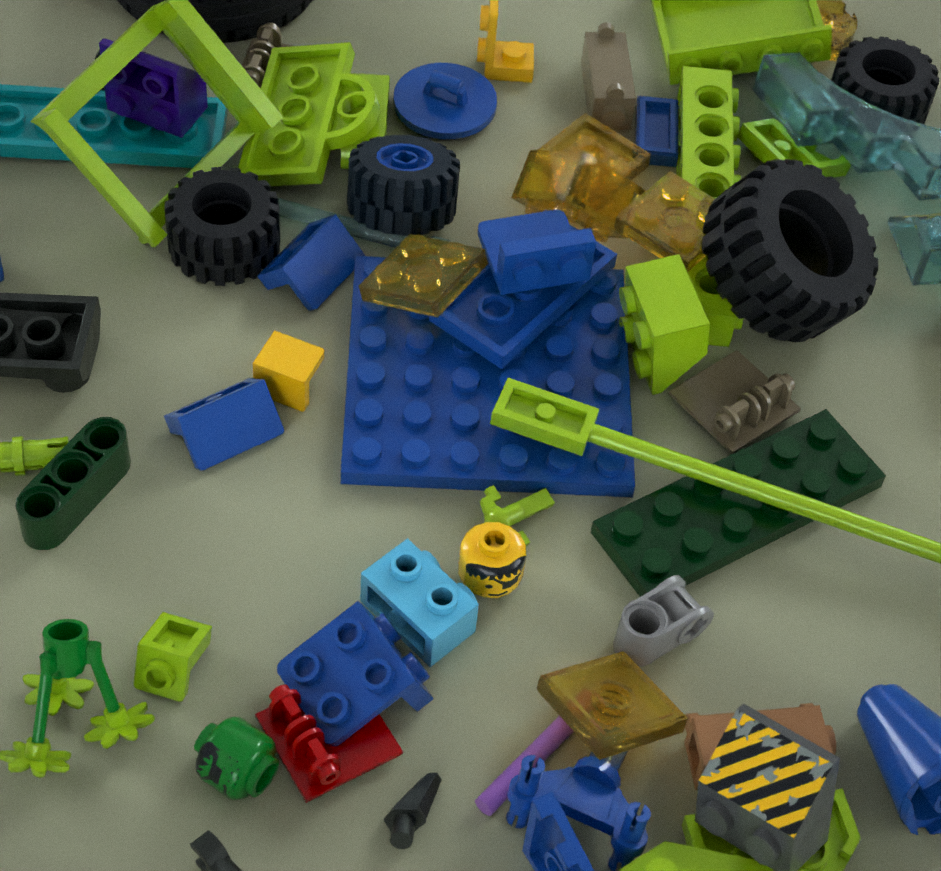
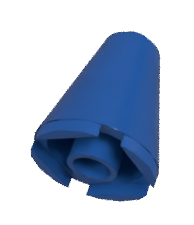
M897 684L876 685L867 690L862 696L857 710V718L902 823L906 825L912 834L918 835L917 828L924 827L930 835L940 834L941 717Z

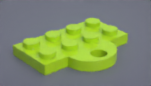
M350 42L272 48L261 90L281 113L283 118L273 128L254 133L245 142L238 165L241 173L245 174L250 171L258 175V181L266 180L271 186L322 184L330 151L350 146L361 140L372 130L380 114V104L372 85L365 78L350 74L355 57V52ZM364 106L360 112L349 114L354 108Z

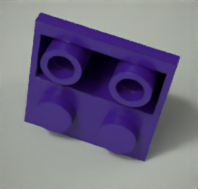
M103 38L99 42L100 55L115 41ZM141 51L104 86L107 110L180 138L187 133L208 107L206 83L195 70Z

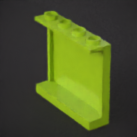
M651 0L670 85L679 84L683 66L732 71V75L831 60L832 27L831 24H823L816 0Z

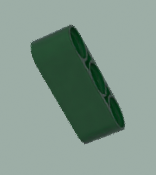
M99 417L88 422L20 492L16 498L15 507L24 542L28 546L37 550H49L59 546L127 474L131 463L127 431L124 424L118 419Z

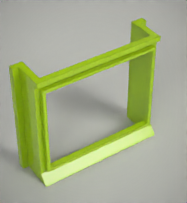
M165 0L153 5L31 120L32 123L43 129L137 234L141 244L149 243L151 247H156L168 235L162 229V226L166 223L164 207L165 201H168V193L147 212L68 122L69 119L162 31L238 121L184 177L192 178L193 172L199 170L208 172L212 171V167H222L254 133L273 128L283 118L273 103L188 0Z

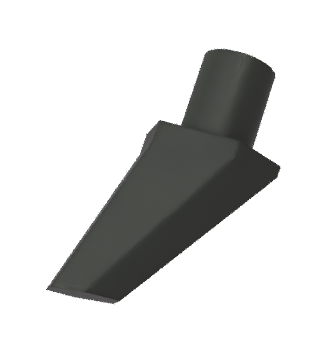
M437 772L428 773L422 777L384 817V822L391 831L390 843L395 848H409L413 842L414 832L426 823V818L442 781Z

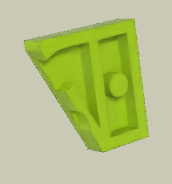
M774 118L742 123L739 130L738 138L750 149L751 154L763 163L775 159L803 161V166L814 165L822 170V175L825 177L832 176L833 178L847 175L852 161L844 155H841L838 159L831 160L816 152L819 142L795 132L791 127Z

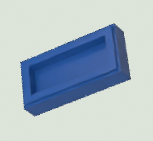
M637 96L635 106L634 163L676 167L678 160V100Z

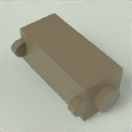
M605 22L599 25L597 32H585L581 69L590 129L631 130L636 94L626 32H615L613 24Z

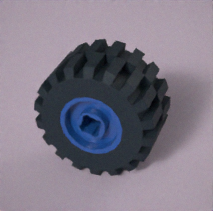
M386 135L361 142L350 153L347 210L358 223L365 224L367 228L381 231L385 234L411 236L429 234L430 231H439L444 228V225L450 224L454 216H456L460 161L452 150L446 149L445 145L422 137Z

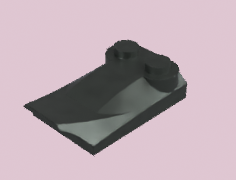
M0 292V377L42 379L48 388L61 393L73 392L84 386L91 376L100 340L101 308L98 296Z

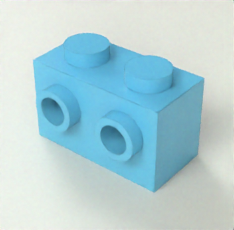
M408 538L361 572L360 601L377 617L384 613L401 635V640L429 667H432L476 632L479 603H477L472 591L463 583L453 581L441 569L439 562L430 552L426 550L421 551Z

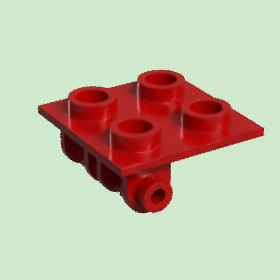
M286 684L274 688L269 694L271 699L269 707L255 714L264 733L274 740L277 755L306 803L403 754L402 748L380 714L340 745L335 747L329 746L324 742V733L321 728H317L315 718L312 715H305L299 706L301 703L299 692L296 689H290Z

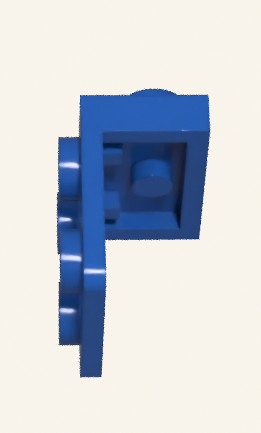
M550 210L487 220L479 223L477 234L501 295L590 280L596 239L591 228L572 231L566 214L563 211Z
M359 601L285 656L277 665V673L290 689H296L301 696L299 706L305 715H312L315 718L317 728H321L324 733V742L332 747L340 745L401 697L417 712L434 699L423 684L430 678V675L412 652L405 657L395 645L402 637L384 613L375 618Z

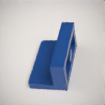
M335 214L309 223L257 277L267 290L288 284L306 309L311 311L317 309L353 272L355 256H365V254Z
M245 379L164 415L170 433L182 435L197 470L210 468L284 433V427L264 379Z

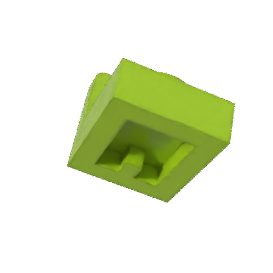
M162 612L138 643L134 687L179 702L183 701L188 694L190 671L210 644L212 626Z

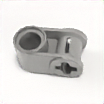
M679 575L671 576L661 582L655 589L629 602L624 607L613 641L614 651L617 657L628 665L636 667L649 665L677 646L686 644L699 636L713 620L714 612L708 606L701 607L685 590L686 582Z

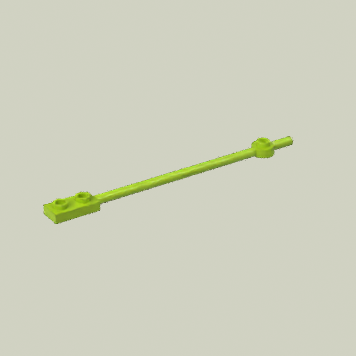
M507 378L492 411L491 425L583 456L587 443L590 442L941 564L940 542L595 424L599 408L535 386Z

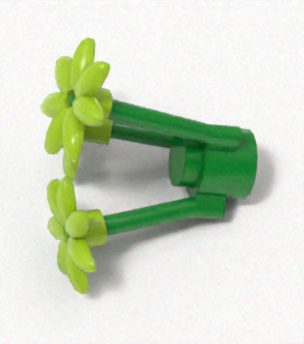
M75 619L57 620L49 623L43 629L44 652L39 656L40 675L26 674L22 678L24 684L34 689L25 696L24 702L28 705H36L32 737L27 738L26 744L14 741L12 745L13 750L0 751V760L9 763L8 770L10 772H23L31 768L34 776L42 778L47 770L57 773H65L69 770L70 765L65 761L70 759L71 752L50 751L51 744L45 738L48 714L54 716L58 713L62 700L69 707L77 710L84 707V701L78 693L90 691L94 687V682L88 679L75 678L83 673L86 664L91 665L106 708L103 710L104 715L94 716L90 719L91 724L96 728L85 734V741L95 742L101 740V746L105 749L115 745L120 735L127 741H136L139 737L137 729L144 728L155 720L154 715L145 714L148 709L147 702H141L127 711L123 703H118L102 660L101 642L89 641L87 625Z

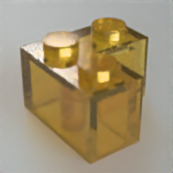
M530 150L511 198L526 207L524 211L526 214L543 212L545 209L548 211L561 210L566 214L569 223H578L584 229L591 228L597 241L607 242L609 237L628 238L646 190L586 151Z

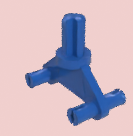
M612 731L611 735L601 734L589 757L579 759L574 767H567L566 769L544 771L546 765L540 757L536 767L533 768L536 756H525L521 762L519 775L512 778L507 792L508 800L511 803L506 815L509 825H513L517 815L518 820L515 828L526 827L532 800L553 790L566 816L611 836L610 842L614 849L608 862L611 871H616L619 862L621 863V869L634 861L635 857L640 856L645 850L648 841V834L645 828L651 817V811L648 806L644 805L641 814L637 815L641 803L633 802L628 804L620 789L621 778L618 771L629 751L628 743L621 739L622 734L617 731Z

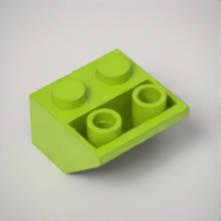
M680 254L626 266L625 286L619 288L620 302L625 316L619 317V325L624 327L626 343H631L634 349L632 359L637 377L639 379L645 378L651 394L656 395L662 393L708 354L710 322Z

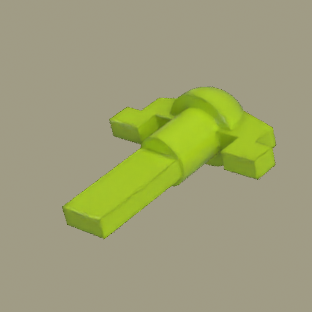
M494 485L485 489L486 497L480 500L484 523L500 522L508 526L523 521L555 504L545 488L501 508L495 504V502L501 499V495ZM523 530L519 531L518 533L524 540L525 545L528 546L530 544L529 539Z

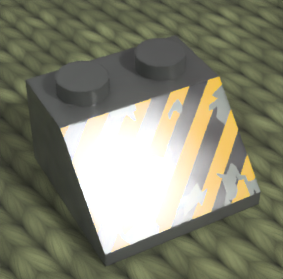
M743 703L735 711L698 781L695 822L705 827L711 834L723 838L750 855L758 863L768 866L774 871H797L828 841L840 758Z

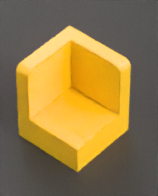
M274 330L253 362V378L265 380L273 401L304 412L309 405V382L324 359V349Z

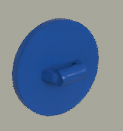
M431 63L416 67L400 78L394 89L393 105L398 118L411 130L436 139H460L474 135L490 124L496 113L497 95L490 81L469 67L454 63Z

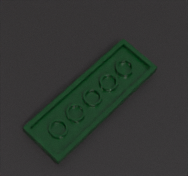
M827 409L713 463L714 465L839 508L880 488L886 477L883 471ZM686 476L594 520L590 533L641 597L674 575H679L686 582L687 586L815 520Z

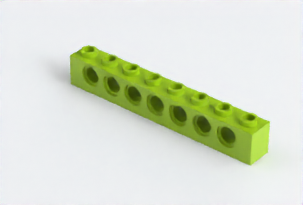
M683 66L676 100H678V160L676 165L675 255L680 254L710 322L708 345L729 347L734 329L741 330L744 318L739 319L730 310L733 306L726 298L721 299L715 289L718 284L714 276L709 277L705 266L708 256L703 254L702 239L706 234L702 233L709 206L721 193L741 179V175L734 174V171L738 170L740 161V145H734L739 134L740 117L733 116L738 107L739 89L732 88V71Z

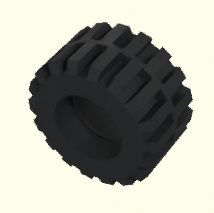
M880 36L879 39L865 37L862 42L855 40L849 43L848 47H844L837 58L826 98V106L830 108L829 114L832 118L838 119L837 124L841 128L851 130L850 134L857 137H866L869 141L883 140L884 143L894 142V139L900 141L909 139L910 134L916 135L926 122L939 85L937 66L931 64L932 59L927 54L920 53L921 49L914 45H907L905 41L899 39L896 41L889 39V37Z
M212 167V171L204 172L199 170L193 172L192 178L184 177L178 181V188H172L168 193V201H165L168 250L171 254L172 262L176 267L181 266V272L187 277L195 275L197 282L204 284L208 281H214L215 286H225V282H234L235 285L245 283V278L256 279L261 269H264L280 251V210L276 192L271 191V185L266 180L258 181V175L250 171L245 174L241 173L240 168L231 167L230 170H221V167Z

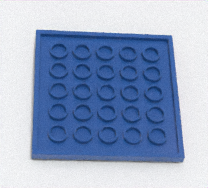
M355 256L341 484L485 491L486 488L494 485L497 491L536 493L546 488L549 494L633 498L635 490L633 457L590 442L587 443L583 456L490 424L492 411L507 378H511L599 408L595 424L633 436L628 343L625 340L624 327L619 325V317L625 316L619 297V288L624 287L623 269H612L503 369H500L429 321L430 308L483 262Z

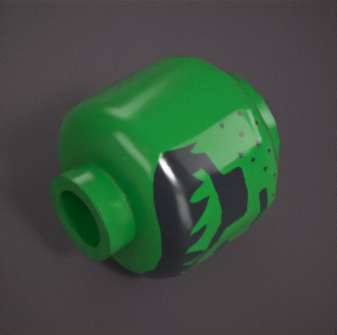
M229 717L218 725L210 723L199 734L194 745V750L198 753L195 769L200 779L232 800H241L248 795L252 797L259 796L271 783L279 768V760L275 757L276 745L274 740L240 717Z

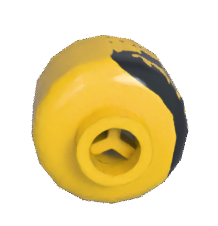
M485 522L475 525L466 532L460 544L458 574L463 584L473 594L484 598H499L510 594L519 586L524 575L526 562L525 542L515 529L506 524Z

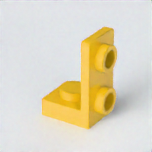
M489 0V5H481L479 30L487 31L486 38L478 37L477 62L484 63V77L488 80L532 83L534 43L496 41L498 0Z

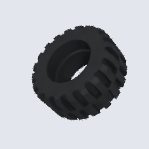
M775 159L756 167L712 202L709 206L708 214L705 216L702 233L706 234L702 239L703 254L708 256L705 266L709 277L714 276L718 284L715 289L721 299L726 298L733 306L730 310L739 319L745 318L748 320L749 327L756 332H768L769 338L790 342H804L809 338L813 339L861 310L867 304L869 296L873 293L877 280L875 276L878 272V258L874 257V252L877 248L874 236H870L867 227L869 223L865 215H860L854 206L856 201L849 193L845 194L839 188L840 183L832 176L825 177L822 175V170L814 165L803 166V161Z

